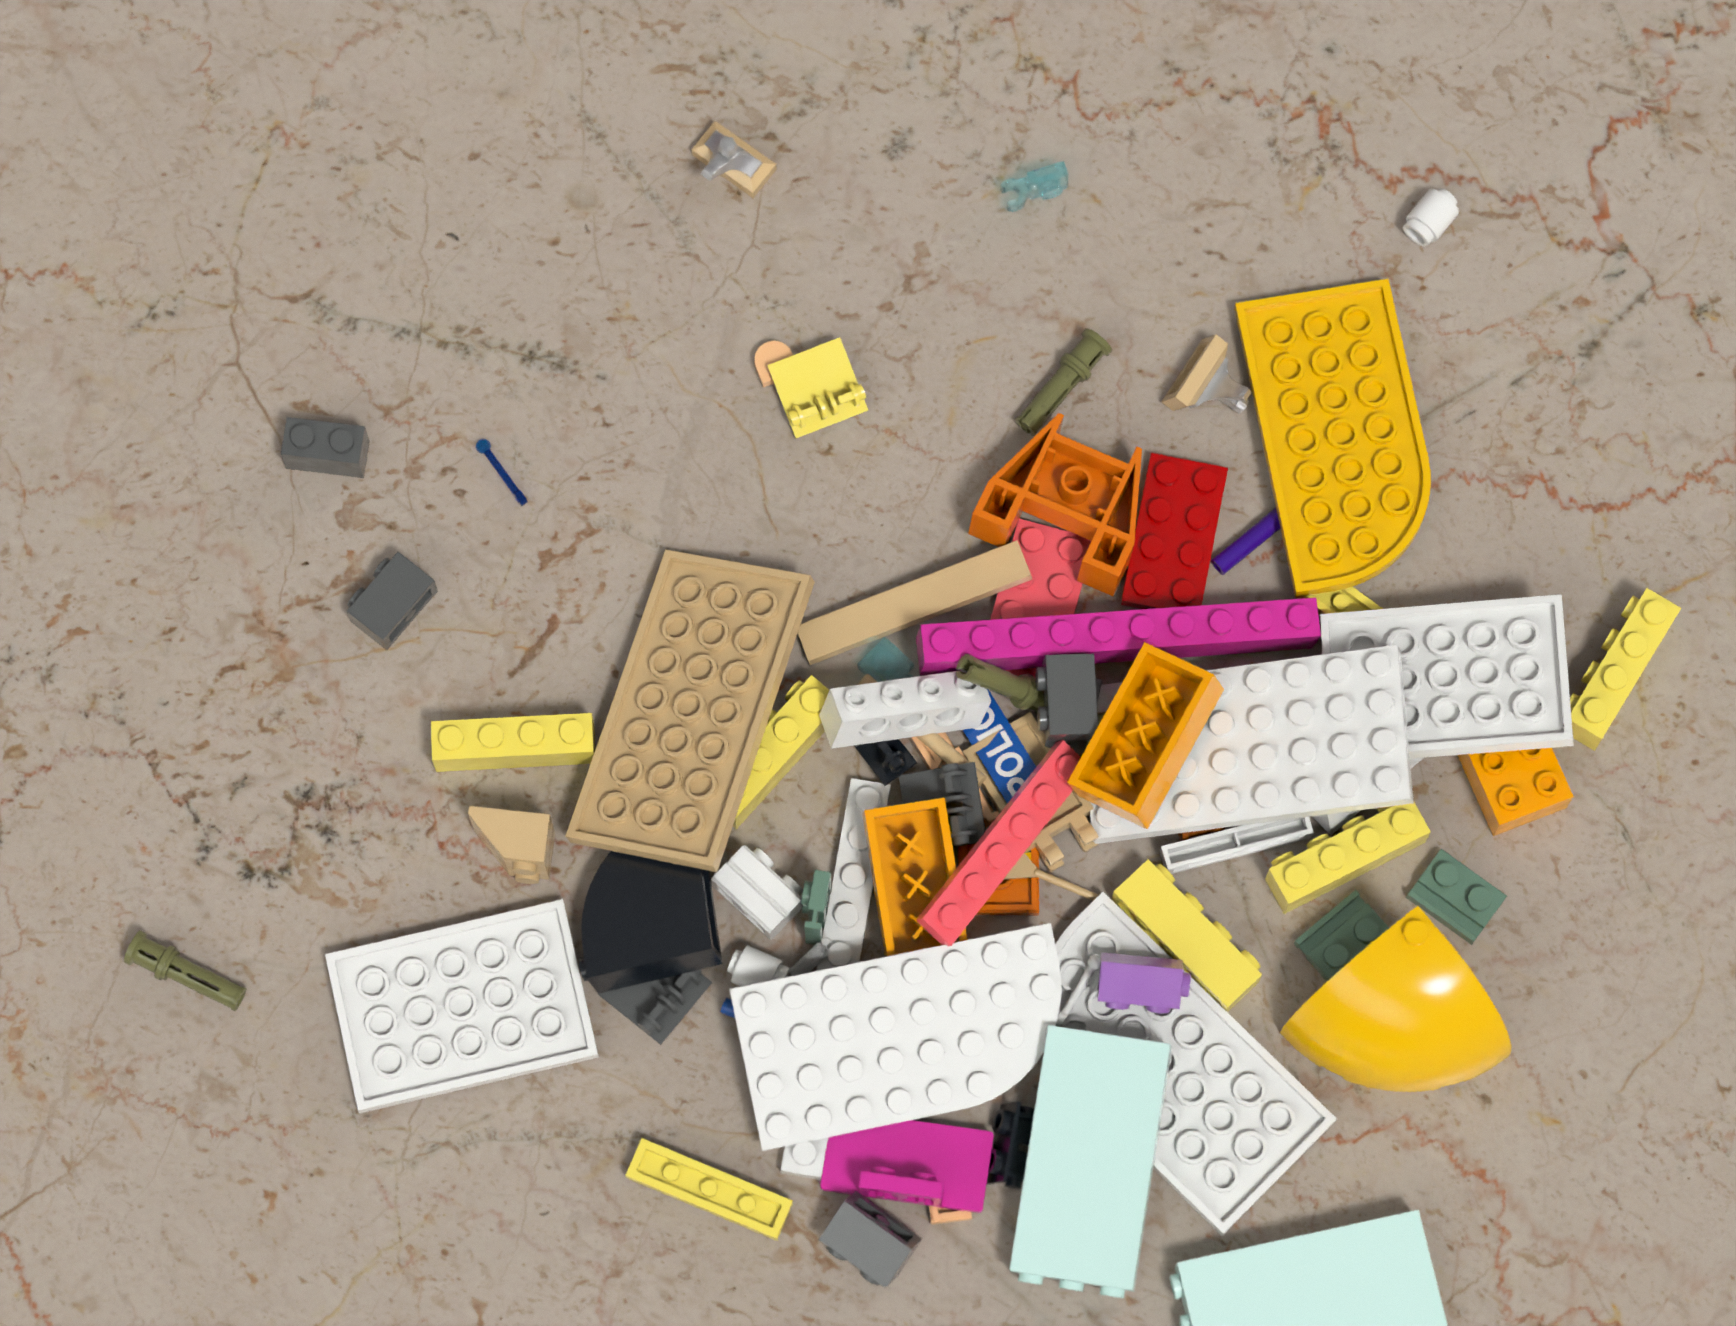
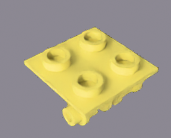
M840 337L767 365L795 439L868 411L864 400L866 399L864 389L861 384L858 385Z

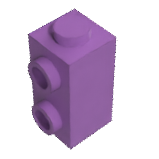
M1101 952L1098 1001L1105 1002V1006L1112 1009H1129L1131 1004L1146 1006L1147 1011L1154 1013H1169L1170 1008L1180 1009L1181 997H1189L1191 973L1184 972L1183 960Z

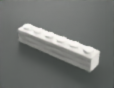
M1309 817L1248 824L1161 846L1160 855L1164 867L1171 874L1311 839L1314 832Z

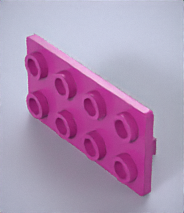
M909 1120L828 1137L820 1187L823 1191L851 1195L857 1191L864 1197L981 1213L984 1207L994 1135L991 1131Z

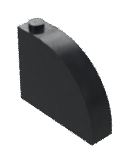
M610 851L598 868L584 902L581 923L584 957L579 958V969L583 980L589 981L597 993L600 994L723 964L710 871Z

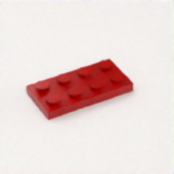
M1151 453L1135 531L1134 547L1129 561L1121 605L1138 609L1202 605L1228 467Z

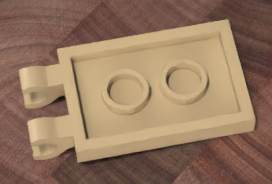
M1029 712L1010 723L1037 767L1051 748L1044 747L1046 742L1045 733L1039 731L1037 721L1032 713ZM998 730L962 752L969 762H975L976 768L986 776L981 786L1000 814L1007 805V802L976 753L992 741L1000 731ZM1073 790L1025 853L1036 847L1042 861L1051 873L1064 865L1062 860L1064 855L1052 837L1071 828L1079 846L1084 852L1097 846L1098 844H1095L1094 840L1099 836L1087 820V817L1090 816V811L1094 809L1092 804L1079 797Z

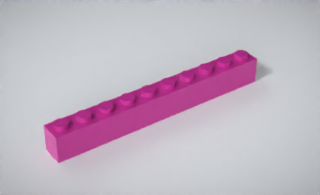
M1303 598L921 624L916 636L919 674L924 676L960 671V669H956L957 663L962 656L967 654L1001 669L1012 670L1042 667V661L1046 655L1094 654L1095 664L1134 661L1144 642L1178 658L1312 649L1321 637L1317 599Z

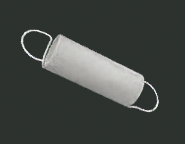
M816 943L790 969L791 975L809 973L829 954L827 947L825 948V945L822 943Z

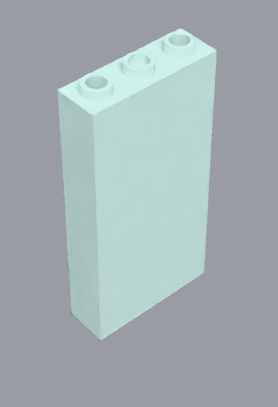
M1048 1025L1009 1270L1019 1273L1018 1281L1042 1285L1043 1277L1060 1280L1059 1288L1083 1292L1084 1284L1100 1286V1295L1124 1298L1125 1291H1135L1172 1050L1171 1044Z
M1419 1210L1177 1262L1175 1266L1176 1274L1170 1275L1175 1300L1182 1298L1185 1311L1184 1315L1179 1316L1180 1326H1448Z

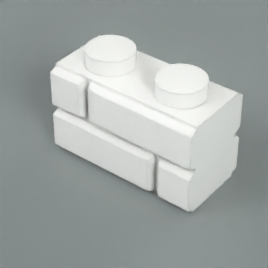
M744 845L712 877V886L771 940L802 909V897L800 894L803 892V889L788 875L781 879L771 869L774 865L773 861L761 849L756 848L752 852Z

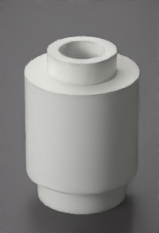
M1429 189L1406 216L1407 223L1403 226L1405 234L1413 242L1423 247H1427L1430 242H1436L1459 214L1456 198L1445 189Z
M747 945L743 952L738 949L735 951L727 972L733 974L732 983L745 986L788 977L791 968L782 965L783 960Z

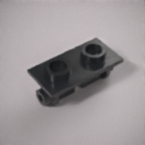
M899 739L854 745L884 786L917 764V761Z
M1019 1101L1000 1105V1109L996 1112L993 1120L995 1137L991 1150L987 1185L1005 1183L1007 1188L1021 1189L1028 1153L1018 1151L1017 1149L1018 1144L1029 1146L1035 1108L1021 1106Z

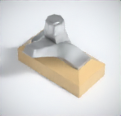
M716 121L692 148V155L707 165L701 172L703 177L711 181L721 175L752 198L758 194L777 170L776 163Z
M1215 334L1200 341L1161 402L1172 411L1185 407L1194 408L1205 401L1219 400L1240 414L1249 403L1247 398L1251 391L1248 387L1234 381L1228 374L1227 363L1229 359L1226 358L1228 343Z

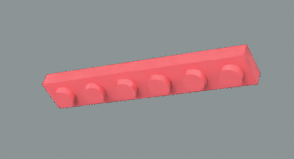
M1064 740L1057 741L916 919L941 945H946L947 947L953 945L1073 791L1067 782L1081 757Z

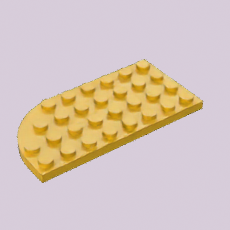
M1389 279L1235 303L1236 320L1295 597L1342 590L1364 583L1389 568L1411 545L1424 520L1431 488L1429 457Z

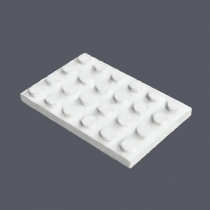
M1562 594L1320 614L1322 655L1389 645L1399 646L1410 759L1574 746Z
M563 899L325 954L359 1113L599 1057Z

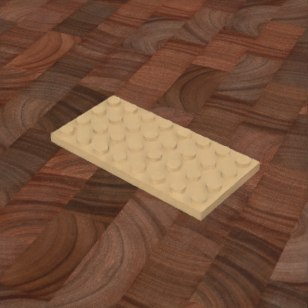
M665 550L565 835L570 843L713 872L718 871L815 583L811 575Z

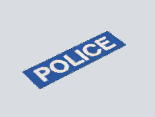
M987 689L991 703L980 727L965 729L963 732L971 745H974L1000 730L986 747L976 753L1008 804L1034 771L1036 765L991 692Z

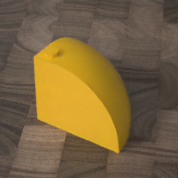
M1418 905L1329 979L1295 1012L1280 1031V1034L1296 1050L1319 1067L1322 1066L1342 1076L1344 1080L1368 1088L1393 1092L1431 1091L1462 1081L1465 1082L1494 1068L1511 1054V1041L1507 1029L1492 1000L1459 953Z

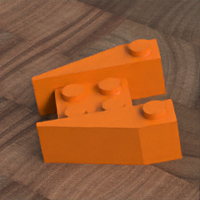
M1058 413L988 481L972 513L968 534L1001 547L1008 543L1022 512H1026L1091 540L1082 560L1077 581L1110 596H1114L1129 565L1134 547L1142 448L1136 447L1129 464L1060 435L1064 415Z

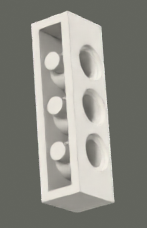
M958 671L831 688L819 717L830 747L833 749L923 736L931 733L937 734L978 728L988 710L991 698L987 689L959 679L956 675Z

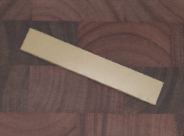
M1018 540L802 623L798 636L809 664L813 665L1030 581L1032 576Z

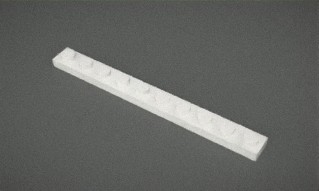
M851 778L822 938L824 939L822 944L827 947L829 954L817 965V971L860 962L873 891V880L862 812L868 809L887 807L891 789L890 784L884 786L883 783ZM828 1137L785 1146L781 1173L821 1180Z

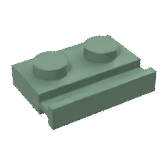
M1440 849L1406 896L1408 900L1418 905L1423 911L1471 945L1507 897L1503 892L1442 849Z
M815 870L813 881L805 880L801 901L803 905L802 913L808 914V921H805L804 927L805 944L815 945L816 943H822V929L825 926L831 893V872Z
M1356 890L1294 942V945L1306 955V959L1326 981L1331 979L1348 962L1389 929L1371 906L1363 901Z

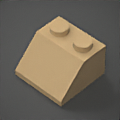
M469 806L468 815L475 833L509 876H515V881L526 884H538L539 879L549 880L555 840V830L550 814Z

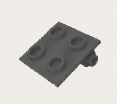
M975 762L959 765L957 763L942 765V768L899 776L903 804L945 798L953 847L976 844L985 833Z
M700 969L598 995L661 1045L712 982L701 974L702 970Z

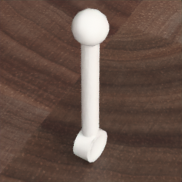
M1093 954L1088 958V967L1060 1011L1056 1026L1062 1027L1095 970L1100 969V955Z

